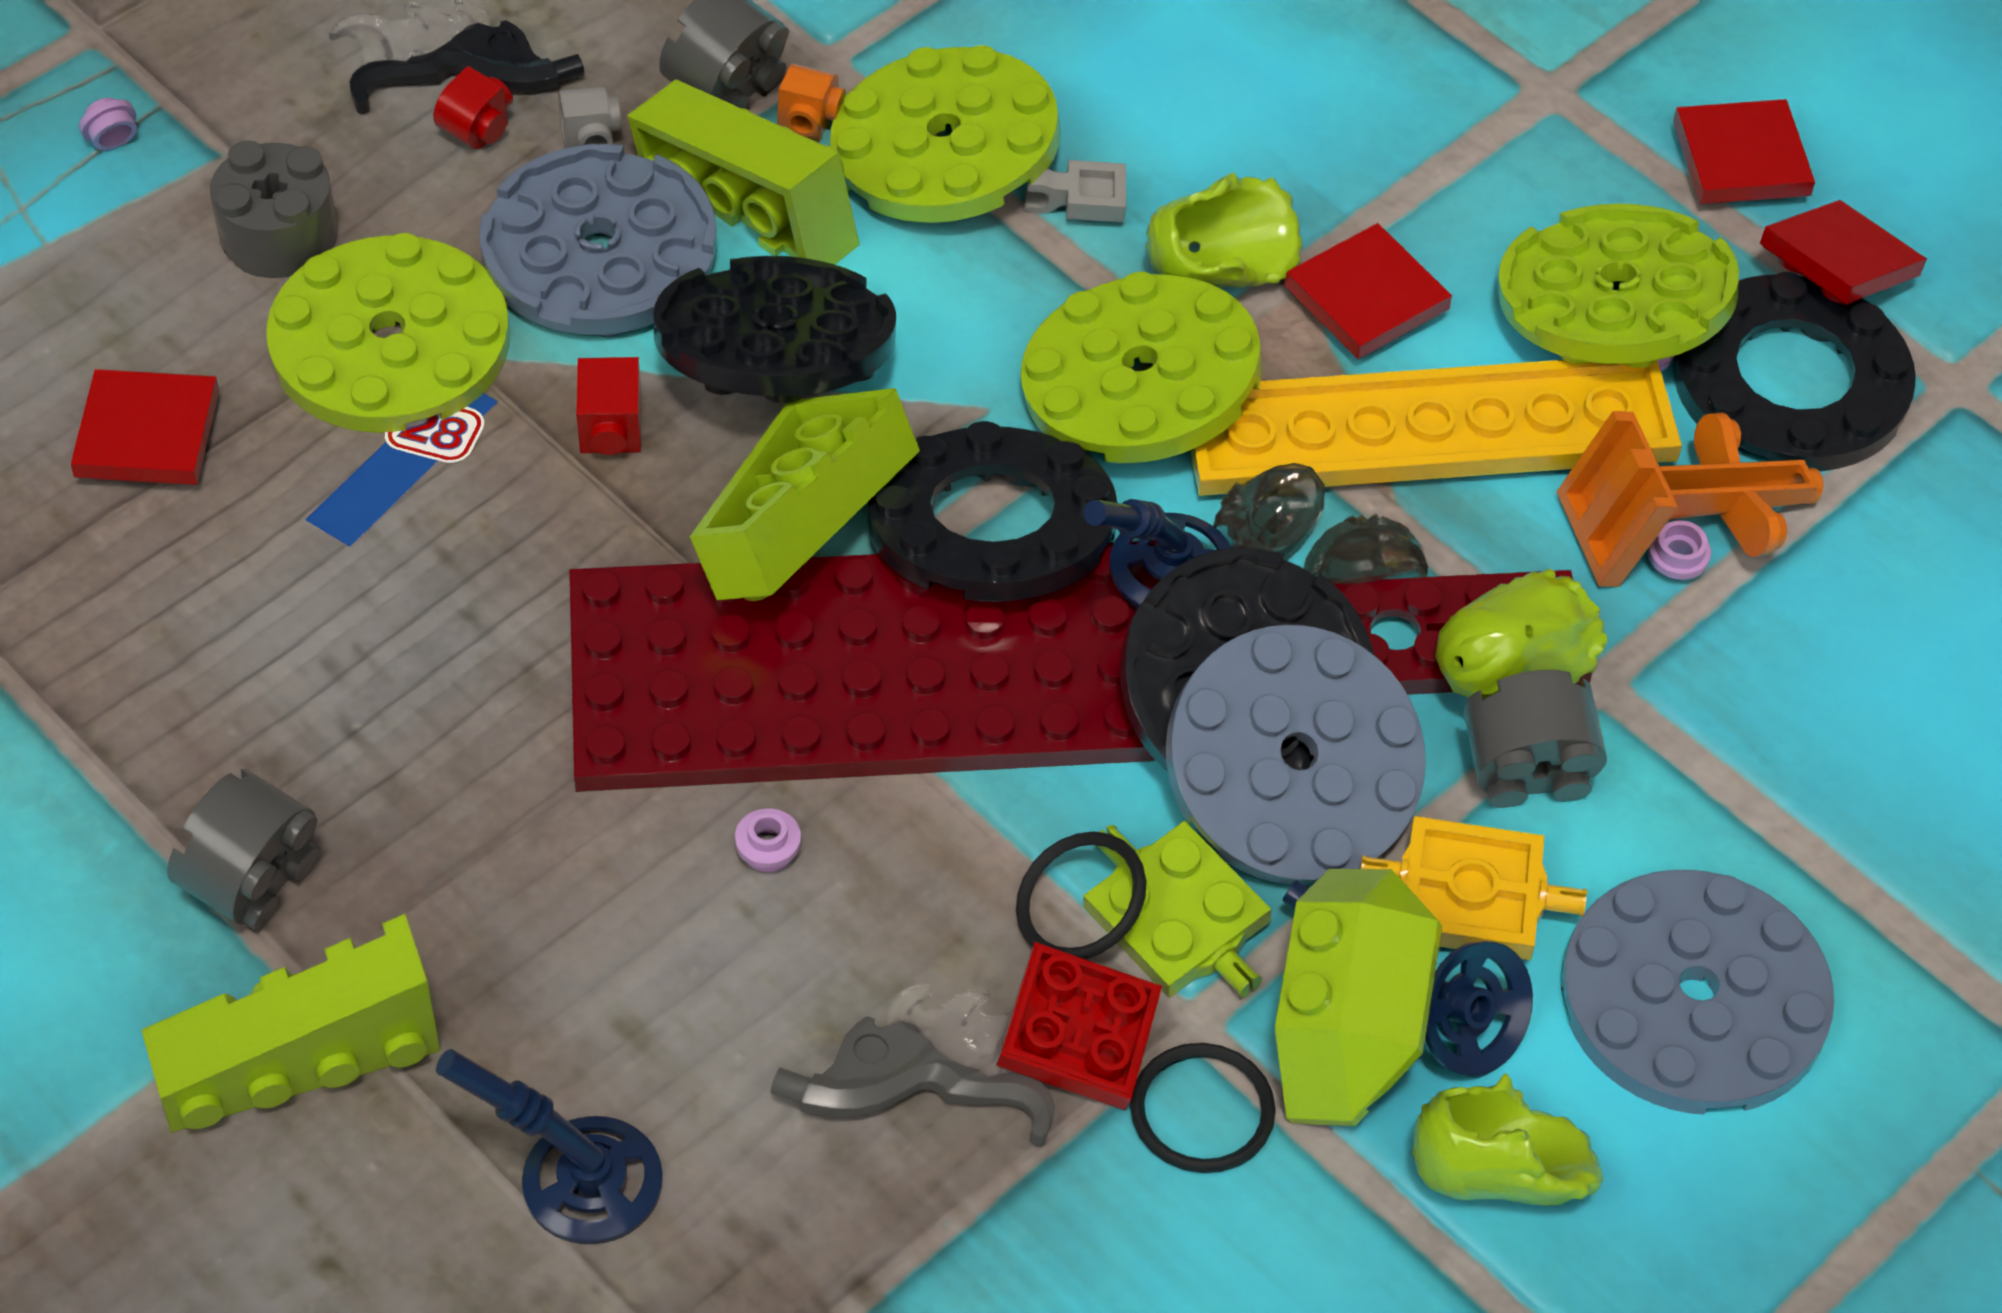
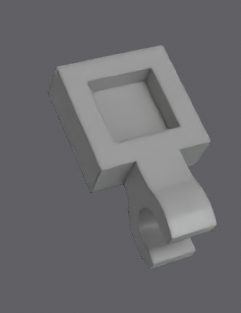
M1068 160L1067 173L1046 169L1032 185L1027 184L1024 211L1027 213L1047 214L1060 206H1066V219L1124 223L1126 211V164Z

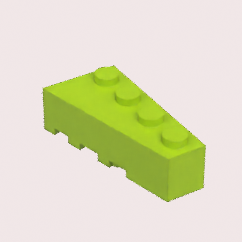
M677 79L627 115L638 156L654 160L656 154L687 171L707 194L712 208L716 211V216L732 227L739 221H742L759 233L761 236L758 237V245L771 255L778 256L784 251L791 257L836 264L860 245L843 173L844 164L839 152L830 146L815 142L793 132L787 127L777 125L751 113L745 108L737 107Z
M896 388L798 399L785 404L689 536L716 600L744 598L747 601H758L773 595L920 452Z
M404 913L382 923L386 935L359 947H356L353 940L348 938L325 948L327 961L300 973H290L284 966L261 976V981L253 987L250 995L236 1000L233 996L223 993L141 1029L170 1132L186 1128H206L214 1125L225 1116L255 1107H276L286 1102L291 1096L321 1087L337 1088L353 1082L358 1076L390 1066L397 1068L411 1066L421 1061L427 1055L440 1052L428 981L406 914Z

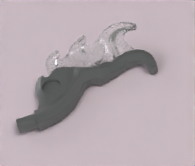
M930 984L908 987L892 1000L887 1013L886 1026L878 1027L874 1023V1018L866 1016L849 1030L843 1039L834 1064L823 1074L815 1073L812 1078L780 1067L771 1086V1094L801 1104L800 1112L828 1117H859L880 1112L919 1090L928 1089L940 1094L946 1103L1010 1105L1022 1108L1030 1115L1033 1121L1030 1142L1035 1146L1045 1144L1054 1116V1101L1045 1085L1039 1080L996 1066L1012 1012L993 1016L982 1013L978 1008L990 1001L989 990L966 991L952 997L941 1006L928 1009L922 1007L921 1003L931 995Z

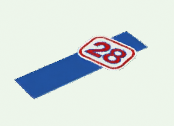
M483 393L466 408L443 420L437 414L426 419L405 423L406 430L385 432L386 442L314 510L305 521L351 547L438 461L456 463L467 458L484 428L483 416L498 401Z

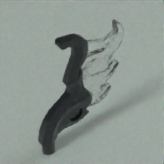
M454 0L455 10L460 12V15L443 13L438 8L423 3H405V13L412 16V18L403 21L388 19L373 13L351 14L338 20L329 31L330 40L334 41L341 37L349 36L357 40L363 48L362 66L352 74L349 81L351 98L356 111L360 114L369 112L368 94L376 87L384 85L438 84L448 75L461 73L467 66L488 78L494 77L499 79L511 92H537L560 88L559 83L585 75L583 63L578 54L550 61L549 58L541 59L533 53L522 30L508 20L500 21L499 26L492 27L487 10L473 0Z

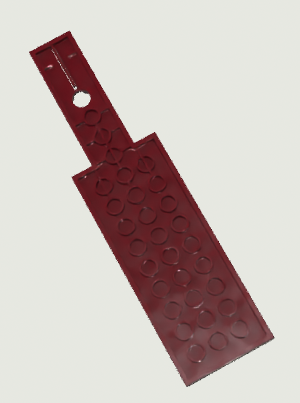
M1134 541L1130 544L1137 545L1139 541ZM1152 541L1149 546H1155L1156 541ZM1114 542L1108 543L1101 552V563L1075 583L1046 595L999 602L965 600L964 590L950 589L935 582L927 590L895 572L879 554L811 557L773 595L758 601H747L744 598L716 600L701 563L569 569L575 792L1156 761L1143 746L1134 731L1122 697L1120 685L1121 650L1126 631L1138 607L1126 600L1113 583L1109 562ZM1143 563L1129 567L1133 576L1151 590L1160 581L1146 571ZM1571 570L1554 571L1556 578L1569 576L1573 579ZM1530 572L1335 581L1332 583L1344 594L1362 620L1368 633L1374 656L1393 673L1407 695L1454 693L1441 673L1435 656L1439 631L1449 618L1464 606L1501 583L1509 584L1515 577H1524ZM1394 616L1411 622L1416 627L1419 635L1411 647L1395 650L1389 649L1388 643L1382 637L1372 634L1370 628L1379 619ZM1460 657L1459 661L1463 666V659ZM1592 673L1584 674L1575 684L1581 686L1583 678L1590 683Z

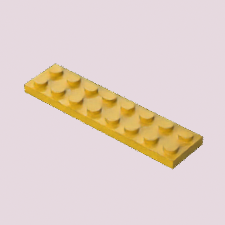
M1564 360L1261 381L1259 388H1253L1241 405L1242 415L1236 422L1217 437L1190 450L1198 495L1205 496L1572 469L1612 411L1634 412L1657 463L1678 461L1682 444L1658 360H1655L1650 366L1643 368H1633L1625 364L1593 362L1572 364Z

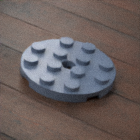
M588 144L568 147L542 155L524 164L498 186L497 198L487 214H482L479 230L483 267L486 268L496 287L503 293L505 302L509 307L525 318L554 330L603 337H612L622 332L636 330L653 324L654 306L661 292L678 277L694 269L700 268L705 272V276L710 275L715 261L717 246L714 211L707 194L700 184L687 171L667 158L656 154L654 160H650L640 156L625 154L624 145ZM595 233H602L607 237H611L606 248H603L602 243H592L585 240V238Z
M1269 626L1247 632L1223 644L1194 671L1184 684L1172 709L1166 736V765L1169 781L1177 804L1188 824L1191 821L1200 833L1218 850L1216 853L1225 862L1242 872L1274 883L1292 885L1296 880H1299L1305 885H1313L1328 869H1360L1362 855L1378 858L1390 848L1409 824L1417 808L1425 778L1426 759L1422 729L1413 704L1401 683L1377 657L1364 647L1334 632L1310 626ZM1297 736V740L1302 741L1309 748L1310 754L1314 755V759L1311 761L1308 769H1293L1285 763L1280 750L1283 740Z
M1667 870L1653 872L1630 879L1606 892L1590 906L1578 922L1569 942L1561 975V990H1564L1565 1001L1571 1017L1569 1026L1577 1042L1590 1060L1608 1078L1635 1096L1664 1108L1691 1114L1704 1115L1707 1108H1729L1742 1105L1744 1111L1772 1102L1787 1093L1805 1077L1816 1062L1829 1033L1833 1018L1834 988L1831 973L1823 952L1807 927L1786 906L1762 890L1735 877L1706 871ZM1704 978H1707L1709 980L1708 986L1713 991L1714 997L1708 1000H1695L1682 991L1680 983L1686 980L1703 981Z

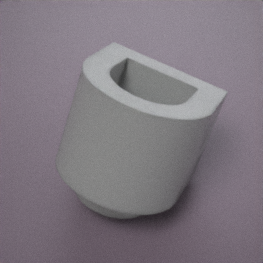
M605 86L558 90L559 116L564 148L588 144H613L611 132L621 131V113L618 97H607Z

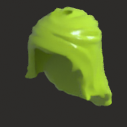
M1232 172L1220 178L1207 189L1180 197L1159 207L1151 215L1146 231L1148 240L1145 245L1155 274L1184 276L1201 280L1214 286L1236 288L1260 286L1266 283H1278L1280 280H1285L1286 272L1298 266L1301 262L1300 253L1303 248L1299 220L1296 212L1292 209V196L1287 191L1282 190L1274 178L1269 177L1265 181L1255 177H1243L1240 179ZM1198 244L1200 249L1197 252H1191L1190 247Z
M1546 569L1539 573L1532 571L1524 577H1515L1509 584L1501 583L1452 615L1439 631L1435 656L1441 673L1454 693L1470 698L1481 690L1482 700L1499 692L1498 680L1529 671L1561 670L1570 672L1572 683L1575 684L1584 674L1595 672L1598 664L1597 656L1604 652L1608 640L1607 635L1604 633V622L1599 618L1600 608L1588 597L1580 582L1574 581L1569 576L1556 578L1555 572L1552 569ZM1460 657L1463 659V666L1459 661Z
M1507 1073L1500 1078L1496 1085L1490 1087L1473 1086L1469 1088L1453 1087L1438 1092L1436 1096L1430 1099L1429 1103L1421 1106V1113L1417 1117L1413 1133L1414 1161L1418 1174L1426 1186L1448 1198L1459 1201L1479 1199L1507 1200L1521 1204L1556 1206L1562 1205L1573 1198L1583 1199L1587 1195L1592 1196L1601 1187L1600 1184L1603 1182L1602 1170L1596 1153L1591 1149L1590 1137L1584 1131L1577 1129L1567 1117H1554L1549 1113L1530 1110L1523 1100V1093L1518 1089L1515 1090L1512 1080Z

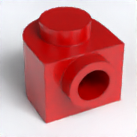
M467 66L441 92L434 107L433 120L440 129L473 149H480L486 144L495 143L502 136L508 125L506 109L513 103V96L508 87L499 79L494 77L488 78Z

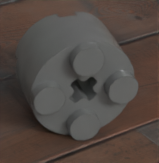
M693 0L677 20L685 26L677 42L667 37L659 61L661 74L670 82L677 79L737 107L746 109L751 95L760 88L764 91L772 90L783 77L786 64L780 58L789 35V29L752 0Z
M251 140L238 142L229 149L228 158L217 168L212 177L210 196L220 245L224 253L227 252L234 258L235 266L248 274L258 277H290L300 268V265L305 264L311 257L334 248L338 236V226L329 174L318 150L309 146L299 147L286 143L259 144Z
M1561 670L1529 671L1498 680L1499 692L1482 700L1481 690L1467 700L1463 713L1479 787L1488 793L1490 805L1498 808L1514 807L1526 801L1529 794L1553 792V796L1557 800L1570 801L1584 797L1591 792L1590 780L1605 767L1607 755L1592 687L1587 680L1583 678L1580 686L1572 683L1570 672Z
M241 769L242 779L237 778L231 773L227 774L204 795L194 808L182 828L191 834L192 838L184 854L173 848L168 861L167 875L172 883L239 925L246 924L254 930H260L269 922L278 907L279 897L276 894L290 877L296 881L304 879L316 863L320 848L311 843L317 825V817L310 808L251 771Z

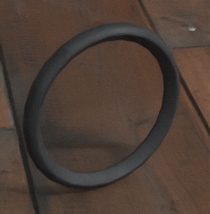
M1095 831L1076 833L1057 841L1045 849L1033 861L1024 875L1017 893V921L1025 940L1032 947L1037 942L1083 959H1089L1104 953L1116 945L1131 930L1141 913L1146 898L1147 885L1143 863L1136 851L1128 843L1109 833ZM1080 846H1104L1116 851L1125 859L1130 868L1133 881L1132 897L1128 909L1120 922L1108 934L1085 946L1067 948L1045 941L1034 928L1029 910L1030 897L1035 882L1042 871L1061 854Z
M1209 1043L1183 1044L1167 1049L1154 1057L1140 1072L1130 1101L1133 1124L1140 1139L1149 1150L1170 1165L1199 1173L1222 1172L1240 1166L1254 1157L1267 1142L1274 1127L1276 1113L1273 1091L1259 1068L1239 1052L1222 1045ZM1202 1056L1220 1059L1238 1068L1254 1084L1260 1097L1261 1118L1255 1134L1243 1147L1219 1158L1202 1159L1189 1157L1172 1150L1155 1135L1146 1118L1144 1105L1146 1092L1153 1078L1163 1068L1175 1061Z

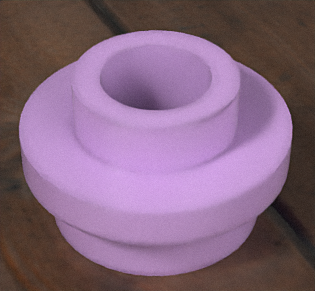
M102 98L88 106L79 122V130L86 141L92 142L95 148L99 150H112L126 144L136 134V112L132 104L127 100Z
M1677 520L1669 522L1663 527L1649 546L1648 557L1653 567L1661 574L1673 579L1686 580L1695 578L1706 570L1711 558V547L1705 532L1699 526L1688 521Z
M764 808L747 814L739 822L735 831V846L739 856L750 867L761 872H775L786 867L797 855L801 845V831L798 823L791 815L778 809ZM762 834L778 835L777 837L770 840H765L758 837Z

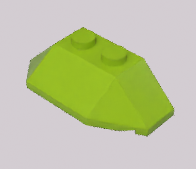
M1328 869L1296 901L1275 1022L1286 1119L1291 1124L1356 1126L1369 1112L1366 1108L1384 1095L1423 1054L1442 925L1392 869Z

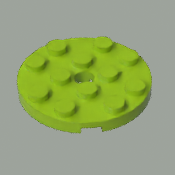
M986 45L939 49L922 47L913 50L908 56L876 70L845 96L837 118L833 119L830 144L832 149L839 152L840 158L843 161V173L848 192L853 190L868 201L869 209L904 221L937 223L967 219L993 211L1005 205L1003 196L1017 189L1025 182L1032 185L1049 168L1054 160L1059 147L1061 127L1057 102L1051 87L1040 73L1022 60L995 51ZM945 124L951 125L953 130L951 135L944 137L934 136L946 129Z
M1639 204L1592 205L1559 213V223L1544 228L1541 231L1531 226L1510 244L1499 266V301L1506 319L1517 332L1533 344L1560 355L1568 363L1625 364L1633 368H1643L1650 366L1655 360L1675 356L1699 346L1717 334L1726 325L1736 308L1738 300L1739 267L1735 254L1728 243L1722 237L1713 240L1698 231L1699 221L1687 215L1664 208ZM1622 281L1624 283H1620L1619 290H1613L1612 282Z
M398 233L395 235L354 240L308 259L286 281L275 297L267 319L266 337L270 359L279 378L280 386L299 407L314 417L338 427L361 432L385 433L406 430L405 423L426 419L437 414L440 415L441 420L446 419L478 399L488 390L503 368L510 344V328L507 305L503 293L496 287L486 268L478 261L448 244L416 237L410 233ZM397 322L400 323V327L403 330L401 333L392 334L386 338L378 337L372 333V330L377 332L385 327H395Z
M1140 271L1131 273L1125 278L1110 281L1086 291H1079L1070 295L1064 304L1053 311L1041 323L1028 342L1021 364V382L1030 416L1042 433L1056 437L1061 441L1077 443L1088 451L1104 453L1106 462H1149L1169 458L1195 449L1217 437L1235 423L1242 415L1241 405L1253 388H1259L1263 372V356L1258 330L1253 318L1247 309L1228 292L1194 278L1165 274L1152 275L1148 272ZM1138 357L1141 363L1154 364L1143 371H1134L1131 368L1135 365L1134 359Z

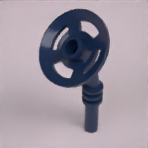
M1129 499L1121 504L1092 500L1084 508L1083 515L1088 524L1118 529L1120 532L1115 539L1110 553V574L1113 583L1121 595L1136 607L1141 604L1151 589L1141 584L1133 576L1129 567L1143 563L1144 568L1151 576L1161 580L1177 566L1194 557L1216 550L1231 548L1224 535L1206 521L1182 513H1164L1160 505L1154 502ZM1185 527L1202 533L1212 542L1216 550L1204 549L1197 537L1184 531ZM1134 538L1140 539L1137 545L1130 544ZM1152 541H1156L1155 546H1149Z
M1296 880L1287 890L1282 901L1295 910L1296 901L1309 887ZM1472 941L1451 952L1436 969L1425 1040L1431 1054L1446 1069L1466 1076H1478L1489 1073L1504 1064L1522 1042L1531 1018L1533 991L1528 970L1516 952L1494 941ZM1487 958L1495 962L1503 972L1507 982V989L1502 990L1496 975L1491 970L1482 967ZM1461 963L1460 973L1449 982L1445 981L1449 973ZM1477 977L1484 982L1487 989L1474 986ZM1496 1012L1506 1014L1504 1023L1497 1036L1488 1046L1480 1050L1476 1037L1489 1027ZM1448 1020L1458 1023L1457 1033L1451 1028ZM1436 1024L1441 1034L1448 1041L1456 1044L1457 1055L1449 1051L1442 1043Z
M448 1049L441 1055L436 1065V1073L495 1107L496 1116L504 1122H508L511 1126L520 1129L528 1136H535L537 1134L541 1136L526 1159L522 1174V1189L530 1214L543 1229L553 1236L568 1242L586 1245L602 1244L630 1234L640 1227L652 1214L662 1191V1166L655 1147L640 1130L624 1121L605 1116H586L567 1121L553 1109L552 1099L544 1094L541 1095L540 1092L532 1087H528L522 1081L516 1080L509 1083L453 1049ZM604 1131L622 1137L623 1140L618 1142L609 1136L601 1134L584 1135L581 1132ZM554 1148L562 1153L556 1167L557 1182L541 1190L539 1183L540 1170L546 1156ZM642 1160L644 1165L643 1184L638 1195L631 1203L620 1192L627 1178L626 1163ZM563 1205L584 1213H596L606 1210L608 1217L599 1220H579L568 1217L559 1211Z

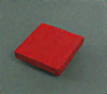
M1787 99L1676 107L1673 123L1699 204L1782 199L1812 195L1815 179Z
M1837 200L1765 226L1759 243L1778 257L1782 267L1791 272L1804 275L1822 288L1821 291L1826 298L1840 304L1853 303L1866 296L1921 276L1927 260L1926 257L1842 200Z
M1379 223L1288 270L1284 284L1358 360L1449 310L1452 295Z
M94 369L70 463L74 478L198 485L219 393L216 376Z
M1035 942L1027 960L996 1066L1126 1110L1132 1098L1162 986Z

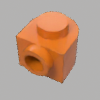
M792 63L778 90L777 125L787 127L806 138L821 142L829 121L837 118L846 96V89L838 87V75Z

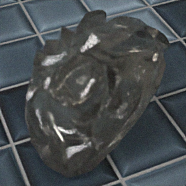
M1291 463L1273 467L1260 473L1245 484L1235 482L1220 502L1221 509L1215 515L1213 527L1227 526V534L1232 539L1231 548H1257L1284 554L1283 559L1288 560L1302 547L1314 531L1324 509L1325 484L1310 466Z
M1378 514L1368 519L1363 515L1358 517L1351 515L1344 521L1327 529L1312 546L1305 558L1303 568L1315 576L1318 573L1322 574L1333 584L1374 582L1384 578L1398 577L1416 572L1420 577L1428 576V564L1424 550L1416 537L1403 524L1384 516L1379 518Z

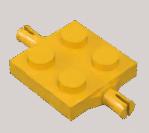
M1414 816L1409 846L1403 854L1401 862L1366 857V855H1362L1360 869H1392L1442 925L1440 947L1457 949L1472 941L1488 940L1511 948L1521 959L1531 960L1535 947L1536 927L1544 910L1575 914L1582 917L1586 906L1587 889L1548 884V877L1542 863L1544 835Z

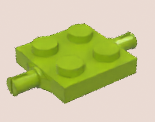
M1185 820L1153 844L1141 849H1136L1115 825L1107 826L1106 833L1124 840L1136 851L1143 863L1147 880L1146 898L1141 913L1131 930L1117 944L1155 984L1162 986L1161 990L1168 998L1172 997L1194 979L1213 974L1217 971L1238 992L1241 998L1249 995V988L1254 992L1260 985L1262 977L1238 953L1247 939L1271 922V908ZM1096 846L1117 867L1110 876L1083 895L1084 909L1109 933L1120 922L1128 909L1132 897L1133 881L1130 868L1123 857L1107 847Z

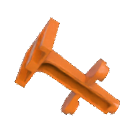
M1612 411L1556 493L1598 586L1620 587L1669 520L1719 514L1747 555L1757 557L1771 554L1774 550L1783 546L1787 537L1785 518L1772 508L1797 504H1815L1818 502L1823 492L1821 473L1816 468H1808L1805 460L1741 463L1738 452L1741 442L1740 427L1735 420L1730 419L1725 413L1706 414L1699 420L1694 433V447L1700 462L1699 465L1659 466L1634 412Z

